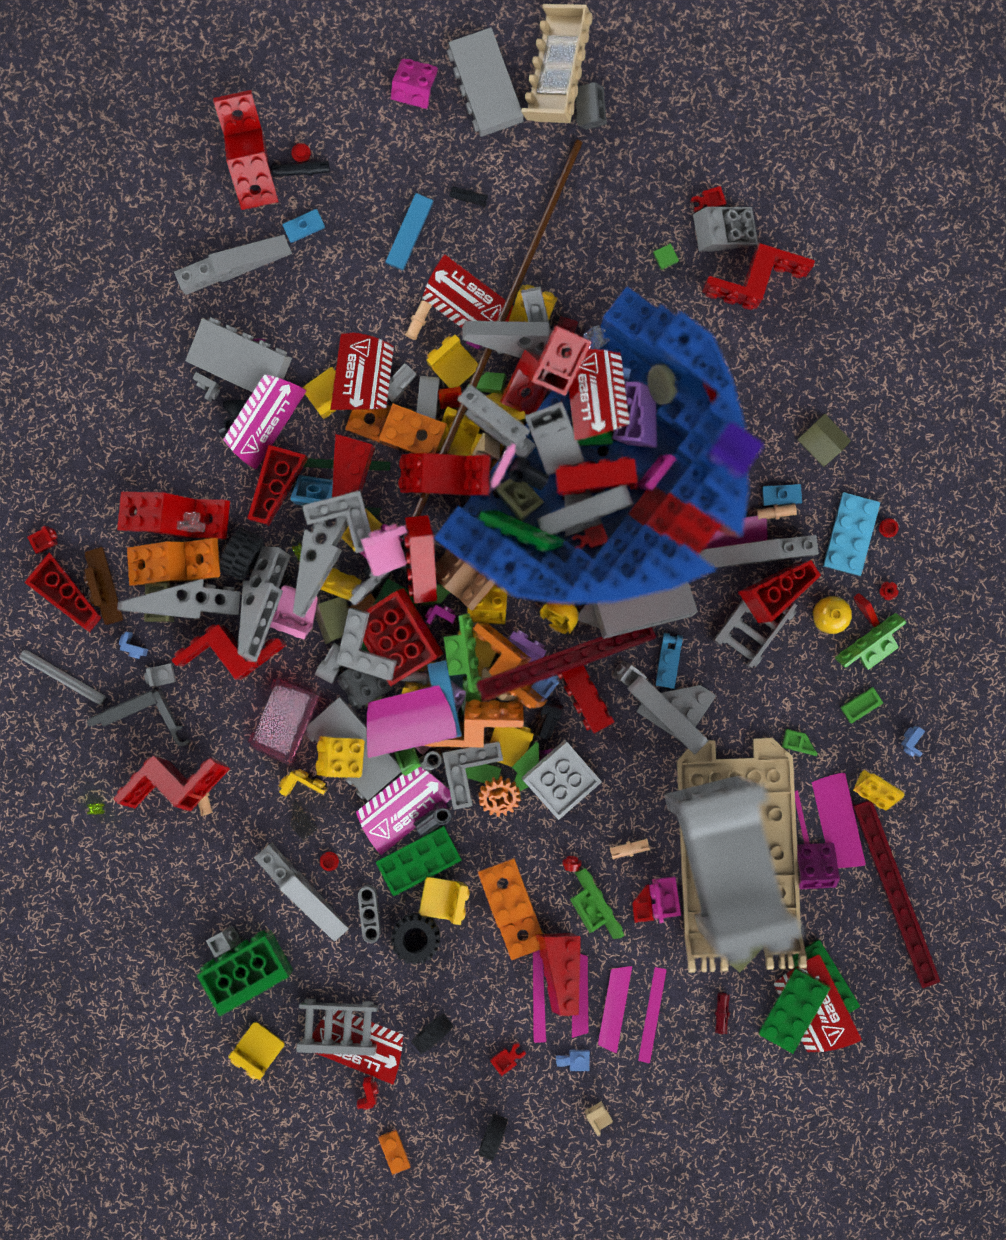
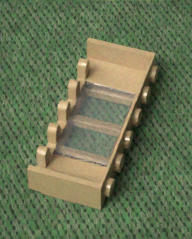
M543 4L542 8L547 17L546 21H540L543 37L536 40L539 56L533 57V65L536 71L535 74L529 75L532 91L525 94V99L529 106L528 108H522L521 112L526 120L570 123L571 117L574 114L575 97L578 95L577 84L578 79L582 75L581 64L585 59V44L589 40L592 13H590L587 5Z

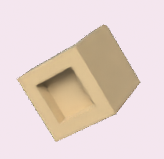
M602 1101L585 1111L586 1117L597 1136L601 1134V1129L613 1122Z

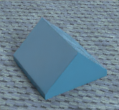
M299 475L291 495V501L296 505H306L332 498L333 480Z

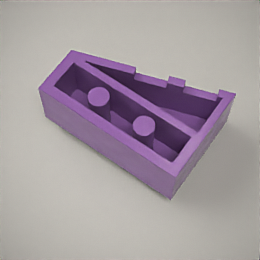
M626 382L625 391L629 424L615 429L613 439L626 445L657 447L656 401L652 398L647 385L640 382Z

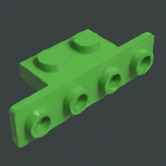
M470 613L459 616L461 635L445 636L444 644L449 675L467 674L469 692L474 693L478 691L476 682L481 680V677L478 674L479 661L475 653L476 640L472 632L473 620L470 618Z
M897 613L889 616L869 633L858 639L847 649L841 651L835 657L836 661L843 667H847L860 658L863 666L869 670L899 648L892 633L906 624L905 619Z
M586 869L575 872L584 890L570 900L589 933L594 932L605 924L613 939L622 938L624 936L622 926L616 921L612 909L604 901L603 894L593 882L591 873Z

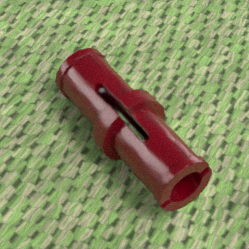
M717 993V1010H715V1033L728 1034V1017H730V994Z

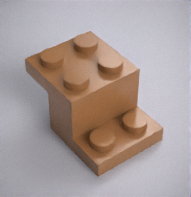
M447 549L440 560L435 563L436 580L445 589L459 598L470 610L477 606L494 585Z

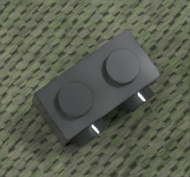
M596 82L579 86L578 95L575 97L577 108L576 122L578 126L588 130L607 125L604 87Z

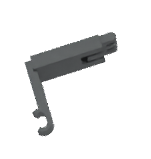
M154 688L92 716L87 721L88 726L101 723L104 727L156 703L175 743L179 746H185L190 741L189 739L185 741L179 739L177 730H181L183 725L177 726L161 688L158 690Z

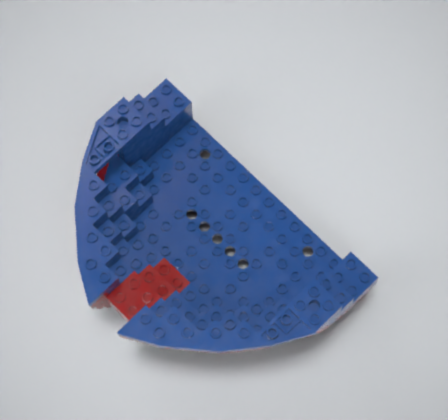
M627 286L604 315L600 329L590 340L592 343L589 349L621 353L622 367L631 369L628 382H640L648 386L650 369L656 365H666L675 376L673 383L674 387L676 386L677 388L676 396L672 402L664 405L656 402L657 447L632 446L619 441H612V445L579 446L584 462H594L597 464L599 463L598 461L603 459H610V462L618 461V458L621 457L635 459L638 483L660 455H672L676 458L652 490H642L638 486L636 490H630V486H627L633 505L600 517L608 538L606 544L592 549L587 544L582 550L580 548L576 549L575 547L580 546L582 542L579 539L573 541L572 537L575 535L584 536L585 532L583 531L565 538L564 531L555 535L564 540L562 547L544 552L536 549V545L530 542L526 544L519 541V537L515 535L508 536L501 533V529L497 527L490 528L484 525V521L478 519L481 511L499 510L517 518L500 498L493 496V491L489 495H472L462 509L457 507L434 537L435 541L512 596L554 603H614L671 590L715 571L716 568L699 555L717 531L727 535H734L735 537L742 536L749 486L748 472L741 479L739 477L735 478L727 472L725 467L713 463L707 454L729 423L733 422L745 431L746 427L731 374L713 335L683 312L679 311L675 315L662 304L657 309ZM552 390L537 411L562 402L572 427L569 390L566 396ZM529 432L525 437L534 443L531 432ZM535 447L526 459L530 462V466L547 474L538 450ZM599 447H606L608 455L601 457L597 452ZM515 454L513 455L499 485L510 479L509 472L514 459L517 458ZM501 458L499 459V461L495 464V466H494V467L492 468V470L490 471V474H489V482H490V480H491V478H492V476H493V474H494V472H495V470H496V468H497V466H498V464H499ZM556 473L549 475L543 490L530 485L544 503L523 522L540 529L537 522L538 518L565 508V502L562 496L558 494ZM606 488L605 491H602L600 493L591 492V494L594 497L604 492L610 491V488Z

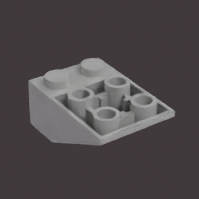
M705 207L693 214L699 252H712L758 244L752 207Z
M562 402L525 416L547 476L556 473L555 469H558L560 465L570 464L572 467L584 462Z

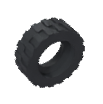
M442 1013L424 1027L413 1038L411 1043L420 1054H423L438 1043L454 1025Z
M493 1113L479 1148V1156L491 1161L494 1160L508 1123L507 1118Z

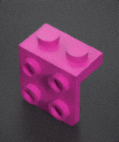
M402 59L392 80L391 100L427 109L431 87L438 68L411 59Z
M675 876L652 879L653 885H649L652 899H655V904H652L655 919H658L659 923H664L663 918L681 916Z

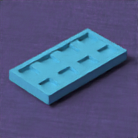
M845 492L842 493L823 563L824 567L861 576L881 502Z

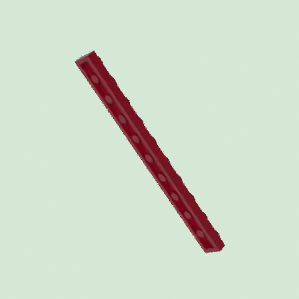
M652 627L605 639L599 637L476 682V686L484 702L654 640L656 635Z
M869 800L853 805L920 987L923 989L937 984L941 981L875 806Z

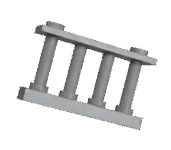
M469 385L457 399L468 408L465 412V416L506 448L512 444L516 445L514 454L517 457L526 458L536 447L531 440L525 437L530 432L528 428L472 385Z
M757 579L755 583L761 581L762 579ZM742 599L712 641L718 645H721L722 642L724 644L728 643L750 660L746 666L751 668L754 665L756 667L763 658L761 657L762 653L787 619L791 620L796 614L795 608L797 605L794 603L789 608L787 607L782 612L783 616L778 623L774 620L772 622H764L772 628V631L765 638L743 622L741 617L744 612L751 613V611ZM733 627H738L761 644L755 654L731 637L730 631Z
M305 999L304 1002L299 1004L300 1009H306L305 1037L302 1041L298 1042L297 1052L375 1056L377 1044H372V1041H370L372 1012L378 1011L379 1005H374L372 1001H363L362 1004L316 1002V999ZM314 1009L325 1010L324 1039H322V1042H314L312 1038ZM333 1010H345L344 1033L341 1043L333 1042L332 1039ZM352 1011H364L363 1041L360 1044L353 1043L351 1040Z

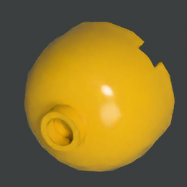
M828 596L821 599L813 609L815 626L826 634H837L844 631L852 619V610L849 604L837 596Z
M547 601L540 609L541 618L543 620L546 618L553 624H549V626L562 634H566L568 631L570 634L578 623L579 614L575 603Z

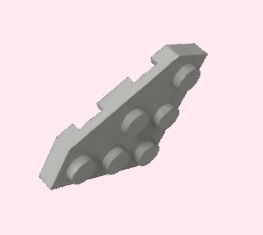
M392 571L379 576H374L371 572L369 575L371 578L359 584L351 592L353 596L350 598V601L356 605L368 597Z
M701 685L661 693L694 727L697 726L716 695ZM641 703L636 711L637 713L678 739Z

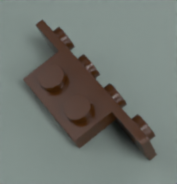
M100 547L86 551L84 554L88 568L84 569L85 574L83 577L85 584L89 585L90 602L94 606L100 607L105 625L123 621L122 611L117 610L119 600L104 548Z

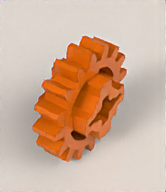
M500 776L499 780L492 777L491 783L486 780V787H480L479 803L480 806H483L484 812L489 810V815L496 813L497 817H499L500 813H503L507 816V811L513 813V807L519 806L518 801H521L520 789L516 787V782L510 784V778L504 781L502 776Z

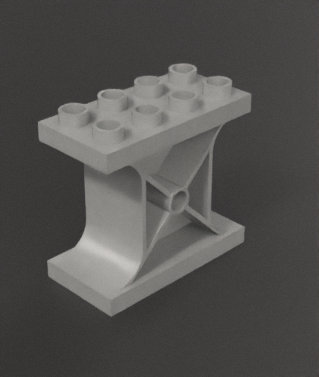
M738 775L664 794L667 809L678 818L700 902L701 913L695 914L697 927L718 956H726L728 963H736L752 958L750 949L767 945L768 952L770 953L792 948L791 938L802 936L798 918L785 909L776 880L760 815V804L768 802L764 785Z

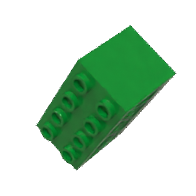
M265 930L260 931L251 938L252 941L249 942L247 939L234 948L235 951L229 950L221 954L217 961L212 959L200 968L201 971L196 976L219 1016L224 1015L283 981L292 973L293 968L271 930L265 932Z

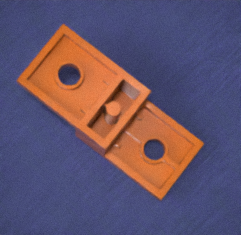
M392 404V406L387 405L386 408L352 410L345 430L396 450L401 448L411 453L436 454L447 424ZM367 414L375 416V421L372 424L365 422L364 418ZM419 431L427 432L428 436L425 440L420 441L417 439L416 435Z
M218 538L189 542L167 541L127 548L129 586L160 582L179 583L220 577ZM202 555H203V558H204L203 563H201V557H202Z
M477 623L474 626L473 630L477 632L476 636L480 640L488 641L495 652L498 654L502 653L489 670L490 674L502 673L527 664L532 659L490 624ZM529 685L509 692L513 696H519L522 699V704L529 709L531 707L533 709L543 707L547 702L544 697Z
M465 701L464 722L459 721L461 736L426 744L425 746L484 748V727L523 728V704L518 701Z
M512 858L478 871L497 927L500 928L511 960L540 950L536 934L543 933L515 859ZM501 878H505L508 881V886L505 889H501L497 885V881ZM520 930H526L528 938L520 940L517 937V933Z

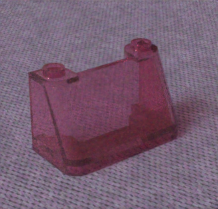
M279 676L278 679L274 678L270 689H272V693L256 732L251 733L248 743H251L250 748L292 766L297 759L296 751L300 749L304 734L316 710L314 706H317L318 702H320L323 693Z

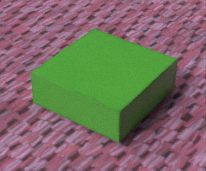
M671 244L653 252L661 270L679 261Z

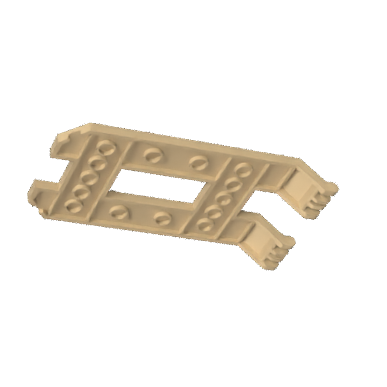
M773 738L752 739L753 758L716 759L715 740H708L696 755L687 749L677 760L678 790L738 775L764 785L768 802L760 804V815L776 880L785 909L798 918L801 928L793 756ZM680 827L684 939L688 972H696L694 958H701V971L707 972L706 957H709L710 972H714V957L719 956L697 927L695 914L701 913L700 902ZM802 936L791 938L793 947L781 952L770 953L768 952L767 945H763L766 969L772 970L774 968L773 955H779V968L785 969L784 954L787 955L788 969H793L794 967L792 954H798V966L806 968V953ZM720 956L721 971H728L726 956Z

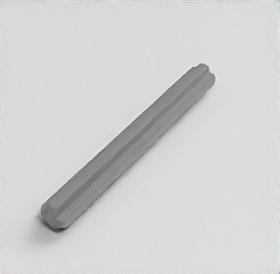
M23 650L19 658L98 705L105 701V695L30 651Z

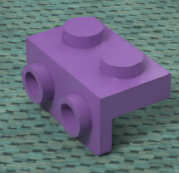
M520 630L517 633L513 631L509 641L532 658L529 662L544 657L547 651L544 650L545 646L536 640L532 643L527 639L528 635Z

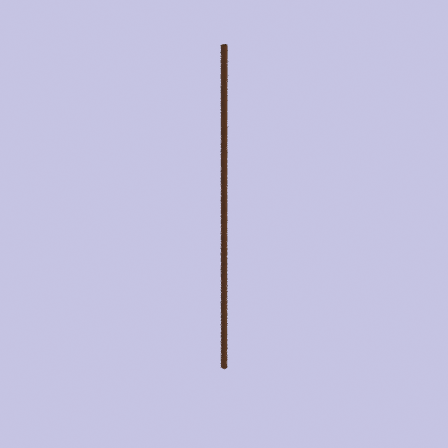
M576 140L497 321H506L583 144L580 140ZM485 347L469 384L474 388L479 383L493 349ZM462 403L439 454H448L467 410V407ZM430 493L421 494L412 517L421 516Z

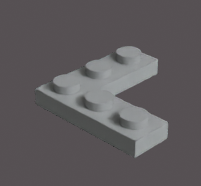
M541 287L521 290L528 322L549 323Z
M360 491L302 505L307 525L346 515L356 553L364 551L361 539L369 537L371 531Z
M349 608L336 664L389 681L392 680L397 661L361 650L370 613Z
M499 741L484 744V748L467 747L443 752L453 810L473 806L465 768L503 761Z

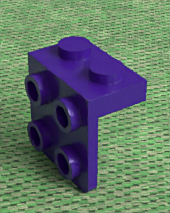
M731 422L707 456L716 465L725 467L730 475L741 479L748 472L750 465L762 450L763 443Z

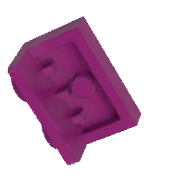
M437 605L434 608L430 607L425 616L428 619L427 623L432 625L436 616L452 624L457 619L454 615V610L446 606L442 609Z

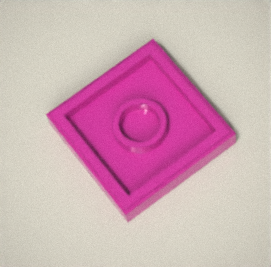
M660 455L637 486L642 490H652L676 458L672 455Z

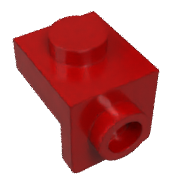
M461 387L438 389L441 409L460 407L461 402L457 399L462 394Z
M44 525L41 527V530L27 537L35 554H40L58 544L56 540L58 536L53 528Z
M372 1076L364 1078L363 1087L366 1098L357 1101V1109L363 1108V1110H368L377 1103V1093H379L377 1082H373Z

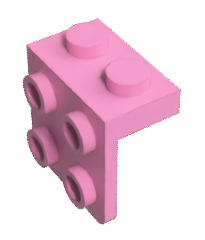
M396 524L385 527L386 530L383 532L376 530L369 533V537L361 539L374 576L382 575L406 565V559L398 536L407 533L405 525L397 527Z
M284 585L281 588L283 593L270 627L294 637L305 639L313 627L318 597L316 596L305 617H299L293 613L296 589Z

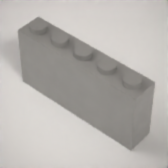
M492 27L448 42L449 50H446L449 61L454 62L453 72L455 78L461 81L462 85H459L462 97L466 96L468 103L465 104L468 113L474 117L472 124L475 132L479 131L480 137L522 123L523 114Z
M210 317L209 320L202 318L185 360L186 362L250 392L255 390L263 375L284 380L292 360L291 357L286 355L287 351L277 347L276 350L269 348L271 344L262 340L256 342L253 340L254 336L245 332L241 335L237 333V328L230 325L224 327L220 325L221 321Z
M689 582L671 590L619 602L592 603L603 639L692 617L698 612Z
M339 697L305 727L307 730L305 734L312 742L315 740L318 743L319 736L364 740L362 776L360 778L343 777L349 785L354 784L358 789L356 793L362 800L365 798L367 801L370 800L401 772L397 760L390 753L368 758L367 726L342 697Z

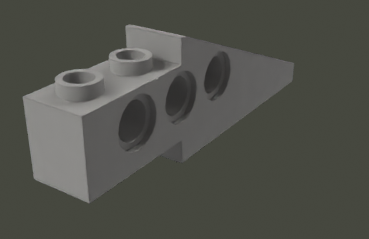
M280 235L209 254V258L179 269L174 273L181 290L187 295L219 281L224 282L288 256L292 252L285 235Z
M465 321L462 326L463 340L521 358L524 350L541 356L553 330L549 329L548 322ZM564 347L561 350V356H565V352L570 351L569 347Z
M346 515L336 517V523L332 527H329L328 519L314 523L312 533L306 529L304 530L293 613L299 617H305L342 552L336 546L348 526ZM325 534L326 541L320 544L318 539L320 535ZM315 551L317 556L313 561H310L309 554Z
M817 535L704 549L699 556L713 567L719 568L815 556L819 554Z
M262 546L250 580L243 581L238 654L251 662H257L283 593L279 586L291 555L279 547Z
M203 579L118 602L117 610L193 619L200 618V612L238 615L240 592L234 591V587H223V590L216 589V585L204 584L203 587ZM178 590L184 593L182 600H179L176 596ZM198 592H200L203 595V600L201 602H198L196 600V594ZM217 594L220 595L222 598V601L219 605L215 602V596Z
M270 843L254 857L278 884L279 889L334 942L349 929V926L273 843Z

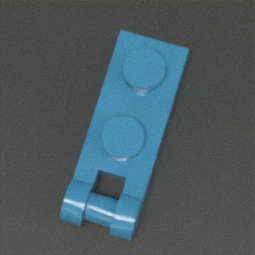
M663 633L655 686L675 689L683 642L682 635L670 636L669 633ZM668 643L675 644L674 650L667 649Z

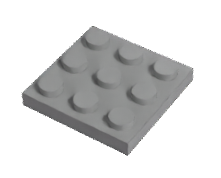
M566 740L560 743L522 777V780L558 820L602 782Z

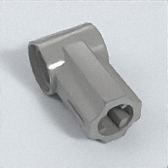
M405 363L390 378L388 399L392 403L400 398L404 389L417 376Z
M333 643L325 660H322L315 673L316 676L331 684L335 681L341 666L336 664L340 645Z
M431 750L418 758L421 764L420 767L427 772L437 768L443 761L442 753L438 750ZM431 754L437 755V764L430 763L429 756Z

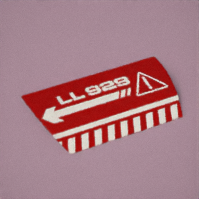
M445 254L435 267L422 297L461 328L465 321H497L506 301ZM512 305V307H511V309H510V311H509V314H508V316H507L505 322H508V321H509V318H510V315H511V312H512V309H513V305Z
M341 333L330 409L363 410L386 408L394 346L366 334Z
M588 349L569 388L575 440L599 435L629 424L621 353L601 349Z
M818 954L807 960L806 968L797 966L800 970L831 987L801 1039L807 1052L836 1050L861 1041L862 1039L821 956ZM794 969L774 983L779 995Z
M333 1010L332 1039L336 1043H341V1040H343L345 1013L343 1010ZM352 1014L351 1040L353 1043L360 1044L363 1041L364 1019ZM325 1016L312 1034L314 1042H322V1039H324ZM371 1022L370 1041H372V1044H377L375 1056L316 1054L394 1084L402 1053L403 1034Z

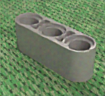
M367 884L358 893L363 939L368 943H374L381 935L378 899L375 887ZM370 890L372 898H364L362 892ZM365 910H373L375 916L373 918L366 917ZM370 928L375 929L377 936L369 937L367 930Z

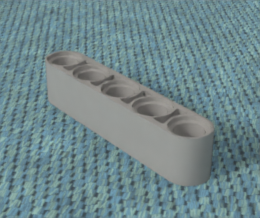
M420 376L417 413L436 420L440 377ZM419 431L416 435L420 441L425 440L428 436L425 431Z
M624 485L537 519L541 530L556 535L629 507L633 503L627 486Z
M642 675L627 688L694 755L708 742V739Z

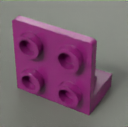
M834 843L797 845L799 889L836 888L840 877Z

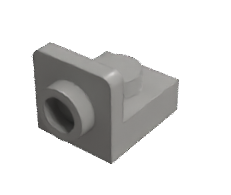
M196 372L193 377L197 382L196 386L205 391L208 389L204 398L209 402L212 399L215 400L219 395L220 389L218 388L220 385Z
M624 660L617 665L613 676L627 687L640 675L645 679L647 678L633 665Z
M172 663L146 668V673H144L146 684H149L150 687L176 682Z
M230 926L207 939L206 942L214 957H217L240 944L241 940L234 927Z

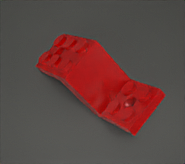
M248 90L213 98L224 134L226 161L241 210L277 203L278 196L268 164L266 141L252 91ZM235 110L243 112L239 117L234 116L232 113ZM252 185H258L260 186V189L257 191H253L250 189V187Z
M759 243L753 254L744 286L709 276L702 292L712 299L722 298L728 304L738 303L748 310L757 309L763 300L772 267L777 272L783 273L787 271L796 278H803L811 271L815 260Z
M556 325L541 356L524 350L500 402L520 412L524 411L525 414L529 415L538 410L548 389L566 396L592 342ZM564 347H569L570 349L567 356H561V350ZM524 388H529V395L526 397H522V390Z
M413 453L402 454L400 458L399 468L401 469V477L398 481L400 493L489 495L490 455L463 456Z
M121 492L117 530L153 532L181 538L227 539L230 501L192 499L164 492ZM211 515L213 516V521H212V523H210V521H209Z
M213 624L205 630V635L202 637L197 636L191 640L189 647L186 649L181 648L175 652L172 662L175 666H185L207 648L211 647L234 679L242 680L286 647L287 644L283 639L272 638L264 644L266 647L260 651L257 662H251L238 654V642L226 626Z
M153 755L144 762V766L131 776L130 781L117 791V795L113 799L117 804L135 809L157 787L175 807L192 811L230 768L225 763L210 758L205 760L198 772L191 775L187 780L170 761Z

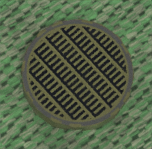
M666 365L653 366L648 374L650 394L661 405L672 402L677 391L673 383L675 376Z

